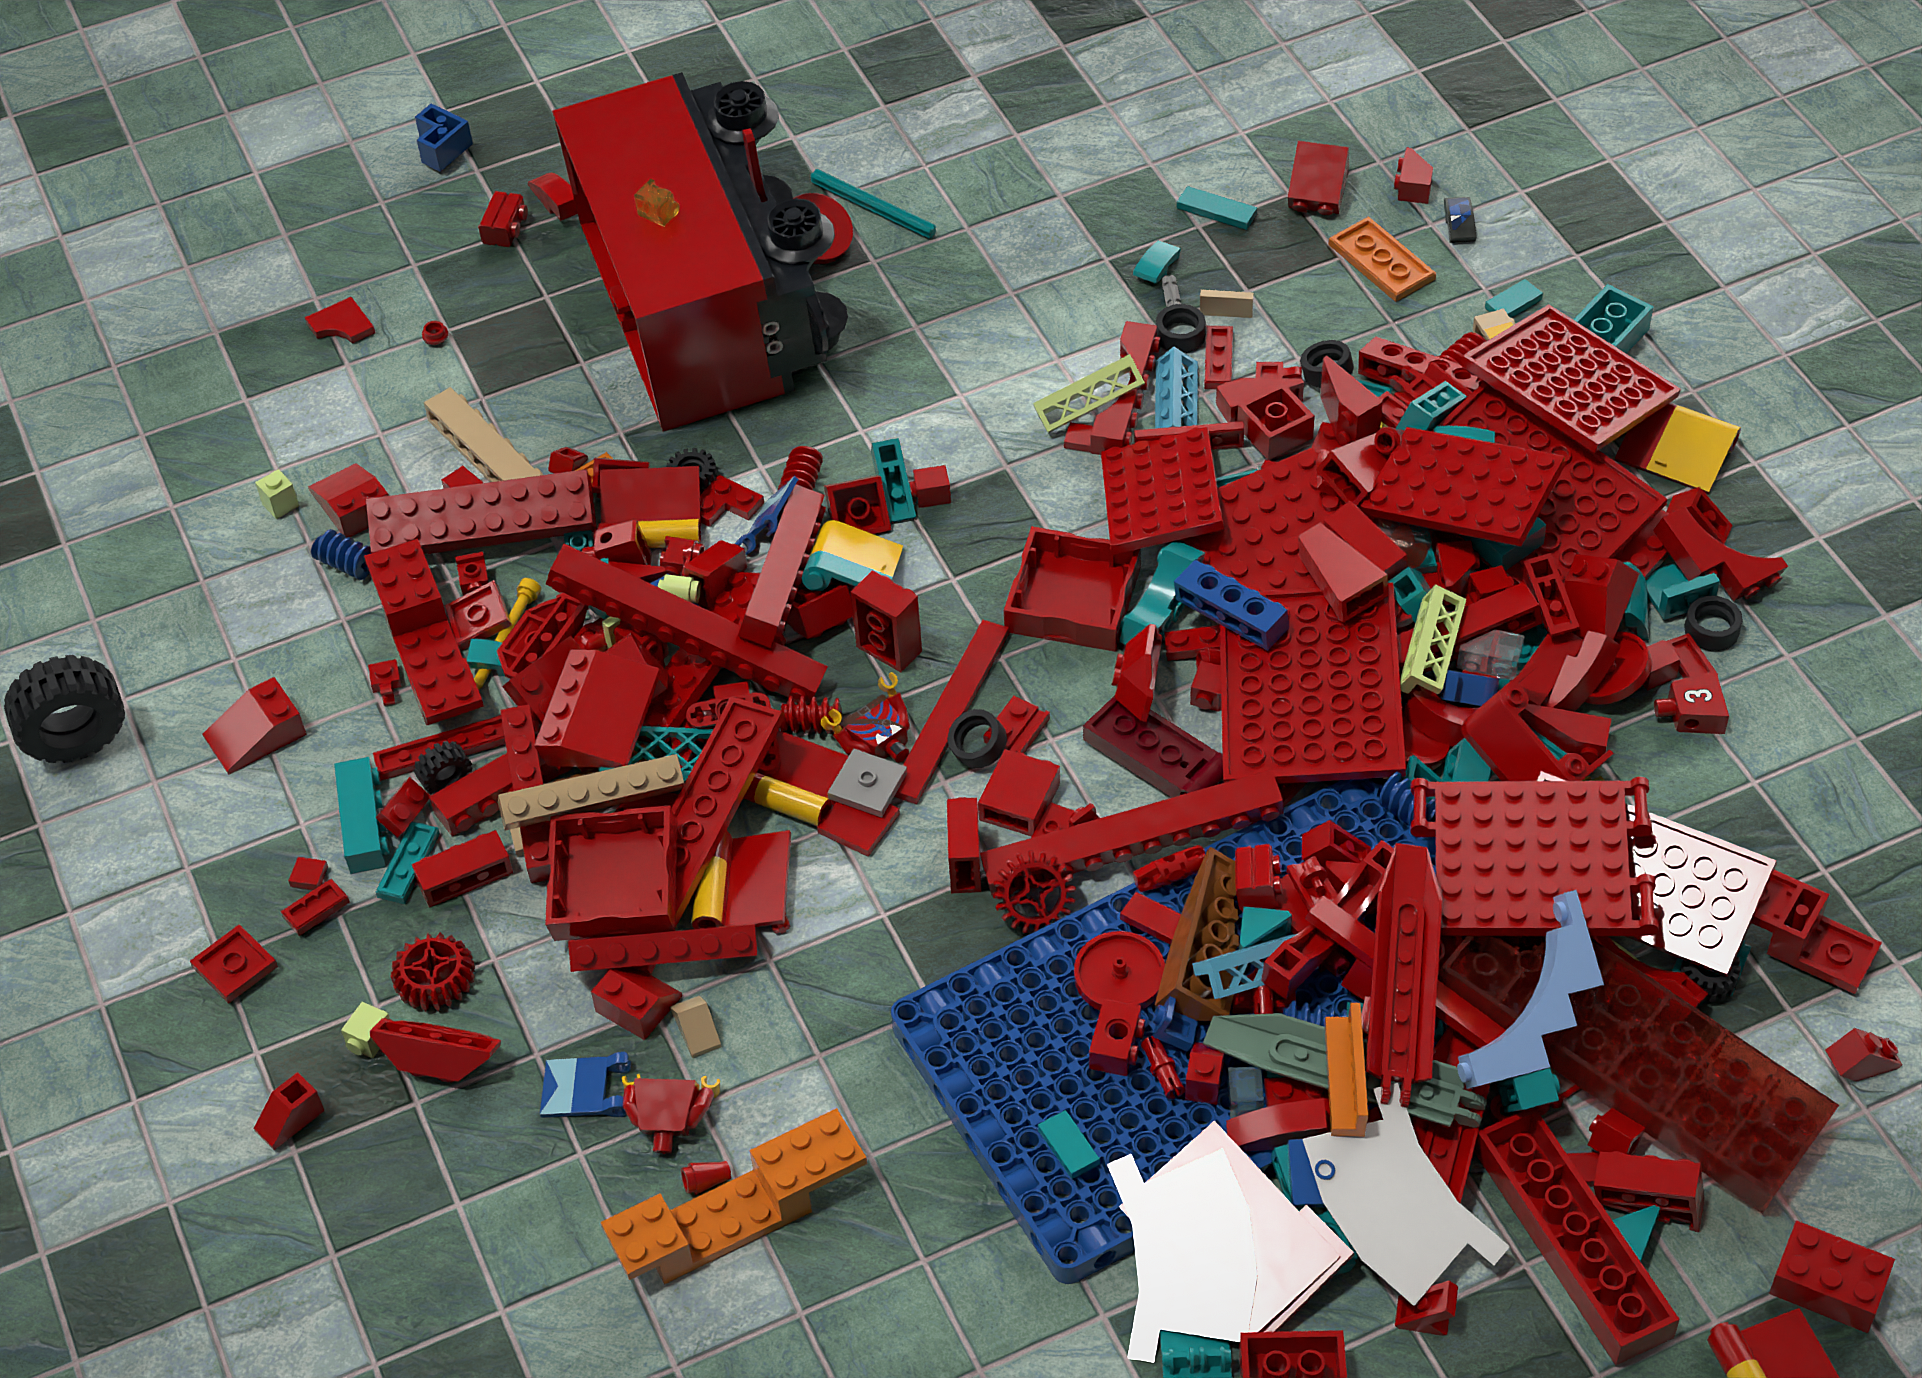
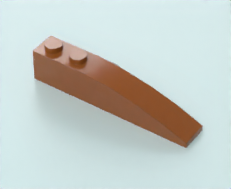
M1212 847L1205 854L1184 905L1167 956L1155 1006H1163L1171 996L1176 999L1174 1011L1196 1021H1212L1213 1016L1229 1015L1234 994L1214 999L1209 975L1195 976L1192 964L1234 952L1239 947V936L1235 935V922L1238 921V909L1234 907V897L1236 896L1235 861ZM1225 970L1219 971L1223 990L1229 988L1234 976Z

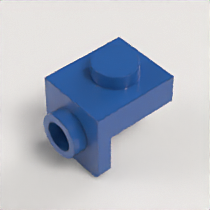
M1170 996L1163 1006H1157L1153 1014L1152 1023H1155L1153 1037L1188 1052L1194 1042L1198 1021L1175 1012L1176 999Z

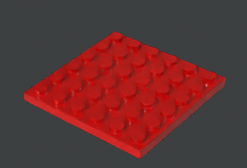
M1549 304L1462 356L1459 363L1470 374L1478 376L1490 384L1493 389L1504 393L1514 403L1525 407L1534 413L1537 418L1548 422L1557 428L1561 434L1569 436L1580 443L1584 449L1596 453L1678 398L1681 388Z

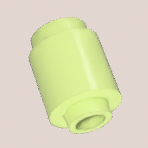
M667 574L664 580H659V588L691 603L698 604L701 592L700 581H694L693 577Z

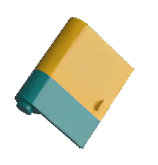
M827 521L820 529L803 571V584L811 591H823L828 587L833 577L857 586L872 570L892 580L903 545L839 521Z

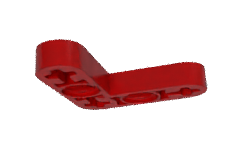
M763 693L733 696L753 703L760 702V705L771 708L769 698ZM730 697L692 704L686 711L688 726L697 729H714L721 716L720 712L727 705ZM711 709H715L717 718L715 721H713ZM702 712V715L705 716L701 723H698L696 719V713ZM776 736L768 750L769 758L772 760L771 765L765 766V763L762 762L758 769L759 773L766 776L775 774L781 765Z

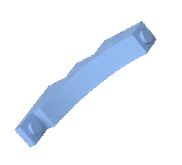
M1577 890L1553 897V912L1557 921L1561 923V928L1546 932V951L1540 979L1531 1000L1522 1014L1498 1038L1471 1053L1458 1057V1074L1467 1089L1549 1068L1550 1064L1541 1035L1577 1026L1568 994L1604 985Z

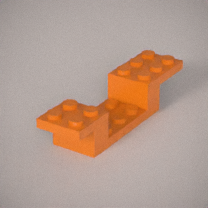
M838 1109L827 1112L749 1150L753 1167L752 1171L678 1207L669 1210L660 1193L601 1221L602 1230L628 1279L631 1280L656 1268L665 1285L811 1213L809 1192L867 1164V1157Z

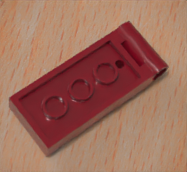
M1114 695L1083 725V740L1171 798L1218 785L1223 780V753L1215 751L1151 709L1147 721H1141L1117 701Z

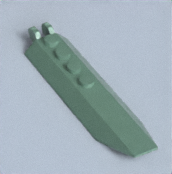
M1280 1013L1213 1016L1203 1041L1204 1045L1259 1069L1328 1090L1325 1027ZM1363 1039L1364 1062H1365V1070H1366V1055H1367V1041H1368V1040ZM1433 1060L1432 1079L1411 1084L1410 1102L1407 1111L1409 1115L1448 1127L1451 1126L1455 1119L1461 1125L1477 1128L1482 1120L1480 1115L1458 1107L1459 1102L1471 1109L1485 1110L1487 1100L1479 1094L1463 1090L1465 1083L1461 1081L1457 1067ZM1365 1071L1367 1102L1378 1105L1373 1088L1380 1087L1381 1080ZM1391 1081V1084L1398 1083L1401 1091L1402 1082Z

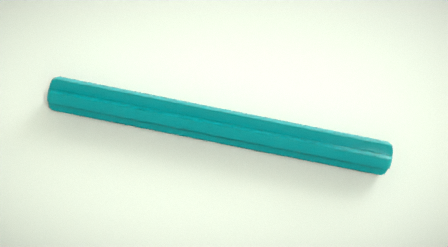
M815 169L811 173V182L927 238H932L936 234V225L820 169Z

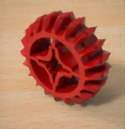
M1029 850V860L1024 861L1021 853H1018L1016 858L1019 864L1014 866L1013 862L1008 859L1006 864L1011 870L1008 873L1003 869L998 870V874L1005 879L1004 881L994 880L993 882L994 886L1002 888V891L993 893V898H1003V901L996 904L995 907L997 911L1007 908V911L1002 915V919L1006 921L1013 916L1012 928L1016 929L1019 923L1023 922L1022 931L1024 933H1028L1030 924L1034 925V931L1036 932L1041 929L1040 924L1044 923L1046 927L1050 925L1049 921L1053 918L1055 921L1060 920L1061 918L1058 916L1060 911L1065 915H1070L1071 911L1064 907V904L1075 903L1074 898L1066 895L1067 893L1075 892L1076 887L1073 885L1066 886L1065 883L1071 881L1073 875H1061L1067 866L1065 863H1062L1055 868L1054 865L1058 859L1056 856L1053 855L1048 862H1045L1046 852L1041 851L1039 859L1035 860L1033 850ZM1039 867L1046 869L1056 878L1037 881L1033 878L1029 868ZM1021 872L1024 879V887L1015 893L1014 896L1009 897L1010 884L1014 877ZM1028 878L1037 888L1039 885L1042 887V890L1038 893L1040 906L1036 900H1033L1032 896L1030 898L1026 897V894L1030 892ZM1059 887L1058 900L1055 906L1047 912L1044 902L1045 897L1053 889ZM1019 903L1020 905L1031 903L1035 906L1039 916L1023 915L1015 910L1013 906Z
M441 932L436 938H432L429 933H427L426 939L423 940L415 937V943L413 945L405 943V951H397V960L392 961L393 971L391 972V980L394 984L395 992L398 996L400 995L401 1000L405 1004L410 1003L413 1009L421 1005L425 1012L430 1006H434L438 1012L440 1005L443 1004L451 1008L452 1000L461 1001V992H469L470 983H473L475 978L473 973L475 972V964L472 960L471 951L465 947L462 940L456 941L453 935L445 939Z

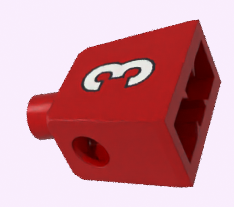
M1717 672L1673 681L1670 685L1668 698L1655 699L1654 701L1656 717L1672 716L1675 729L1678 732L1725 734L1729 713Z

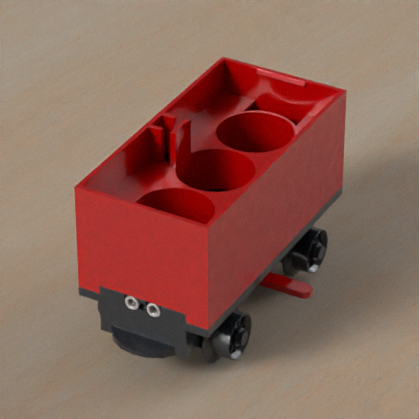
M681 72L552 110L581 228L662 432L795 391L792 377L793 371L827 361L826 353L838 343L840 333L845 329L848 321L847 308L840 298L827 292L815 291L808 269L818 257L822 256L831 247L835 238L832 222L820 213V209L815 203L806 199H793L792 189L785 181L775 176L762 175L756 145L761 138L767 136L775 128L779 114L776 104L765 96L764 91L759 85L752 82L739 81L723 86L721 82L690 90Z

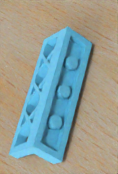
M1175 347L1156 360L1155 429L1180 427L1181 419L1186 426L1197 425L1198 361ZM1182 363L1188 367V373ZM1182 381H1183L1184 384L1186 385V387H1187V389H1188V392H1187L1186 389L1184 388V386H1183V384H1182ZM1181 400H1183L1184 404H1185L1186 407L1188 408V412L1186 411V409L1184 408L1183 404L1181 403Z
M1297 934L1193 963L1195 976L1209 975L1214 999L1266 985L1261 982L1264 961L1285 940ZM1249 962L1258 968L1254 981L1243 975ZM1222 970L1234 976L1229 988L1224 990L1219 971Z

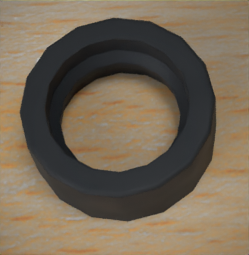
M1174 304L1164 308L1157 315L1155 325H1157V337H1161L1160 346L1169 351L1175 347L1183 353H1188L1196 350L1203 344L1206 336L1205 316L1199 309L1192 305ZM1175 323H1185L1193 326L1195 329L1186 334H1176L1168 331L1166 328Z
M1325 340L1308 347L1302 353L1300 359L1306 382L1321 388L1322 367L1316 366L1323 363V358L1326 356L1338 361L1336 363L1351 375L1354 364L1348 345L1342 341Z
M1720 596L1698 598L1690 604L1684 624L1685 634L1689 633L1699 648L1708 651H1721L1730 648L1737 642L1743 622L1742 613L1737 605L1729 599ZM1705 615H1714L1728 622L1730 628L1723 631H1711L1699 625L1696 619Z
M973 709L964 712L955 719L949 728L947 740L949 749L962 764L970 768H983L993 764L1000 758L1006 747L1007 736L1005 728L992 713L984 709ZM980 725L990 726L992 734L987 745L973 753L965 752L963 742L968 732Z

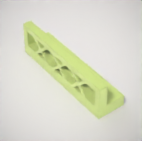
M1129 354L1034 402L1033 405L1046 431L1049 433L1144 385L1145 382ZM1130 371L1133 372L1137 380L1129 385L1117 383L1118 377ZM1104 384L1112 385L1108 396L1101 398L1093 395L1094 389ZM1115 386L1121 388L1114 392ZM1081 396L1088 397L1084 408L1076 410L1068 407L1071 401ZM1091 399L1097 400L1096 402L1090 404ZM1057 408L1063 409L1061 419L1049 424L1045 414ZM1067 411L1072 412V414L1065 417Z
M1436 584L1424 596L1400 678L1401 691L1408 694L1417 684L1437 694L1442 691L1466 602L1465 598ZM1445 600L1456 605L1455 611L1447 613L1442 601ZM1444 622L1449 634L1441 636L1436 623ZM1435 644L1438 645L1443 654L1442 657L1435 659L1430 650V646ZM1425 668H1432L1437 677L1436 682L1423 676Z

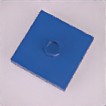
M1288 1140L1292 1204L1295 1208H1303L1305 1205L1308 1207H1326L1322 1201L1303 1140ZM1321 1160L1315 1166V1173L1320 1179L1328 1180L1333 1177L1335 1167L1329 1160ZM1321 1164L1329 1165L1331 1168L1330 1175H1321L1318 1170Z

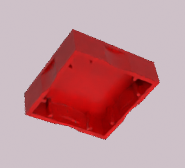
M1031 526L1022 553L1021 567L1016 578L1013 580L1003 610L1004 626L1009 627V633L1116 652L1122 632L1120 631V623L1123 617L1127 615L1141 569V549L1113 555L1109 539L1085 538L1068 532Z
M670 805L626 809L615 813L588 812L550 816L549 857L551 872L547 884L545 925L554 941L675 931L678 823Z

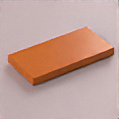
M1369 216L1329 238L1328 245L1395 302L1436 280L1435 271Z

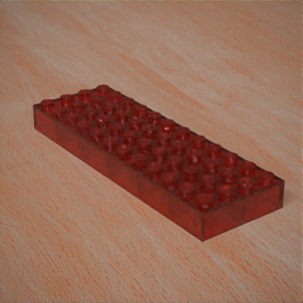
M1467 936L1442 965L1438 974V980L1507 1030L1522 1014L1537 987L1544 964L1546 936ZM1591 938L1604 985L1568 994L1577 1026L1541 1035L1550 1067L1610 1109L1614 1108L1646 1127L1645 1133L1681 1158L1701 1163V1170L1704 1174L1763 1214L1829 1123L1839 1104Z

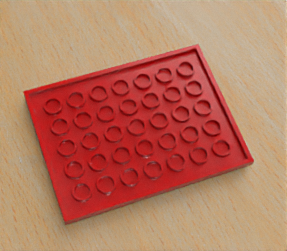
M1485 381L1438 425L1466 426L1495 431L1494 443L1565 456L1566 465L1537 516L1546 524L1544 544L1505 571L1507 575H1511L1515 585L1524 582L1522 577L1523 560L1552 553L1565 587V580L1576 554L1613 559L1667 505V498L1607 455L1601 451L1593 453L1584 449L1580 443L1567 435L1561 434L1557 428L1544 420H1540L1534 413L1514 403L1510 397L1493 389ZM1442 531L1455 542L1465 541L1457 533ZM1479 555V559L1482 562H1484L1489 567L1493 568L1482 556Z
M1311 447L1219 487L1218 492L1224 530L1177 541L1205 552L1203 564L1211 565L1216 571L1227 577H1233L1241 585L1251 590L1270 591L1318 587L1300 559L1298 536L1319 523L1324 525V520L1346 503L1338 499L1337 496H1331L1317 490L1316 468L1318 454L1314 447ZM1394 597L1397 630L1413 623L1411 614L1408 615Z
M1393 582L1388 583L1387 597L1344 623L1338 619L1319 587L1258 591L1263 597L1282 604L1288 610L1289 629L1268 651L1220 624L1224 783L1271 769L1277 784L1384 778L1392 776L1395 772L1406 776Z

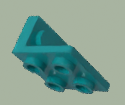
M1675 563L1655 570L1646 580L1649 599L1663 620L1687 613L1690 604L1698 598L1717 596L1720 580L1715 573L1706 576H1698L1688 581Z

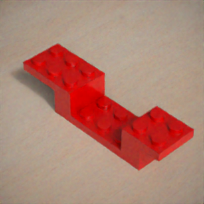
M411 540L365 555V562L381 601L388 628L425 724L430 725L484 707L467 660L462 658L448 623L441 595L419 540Z
M1774 870L1751 922L1773 933L1767 954L1856 994L1877 956L1882 942L1823 916L1830 894Z

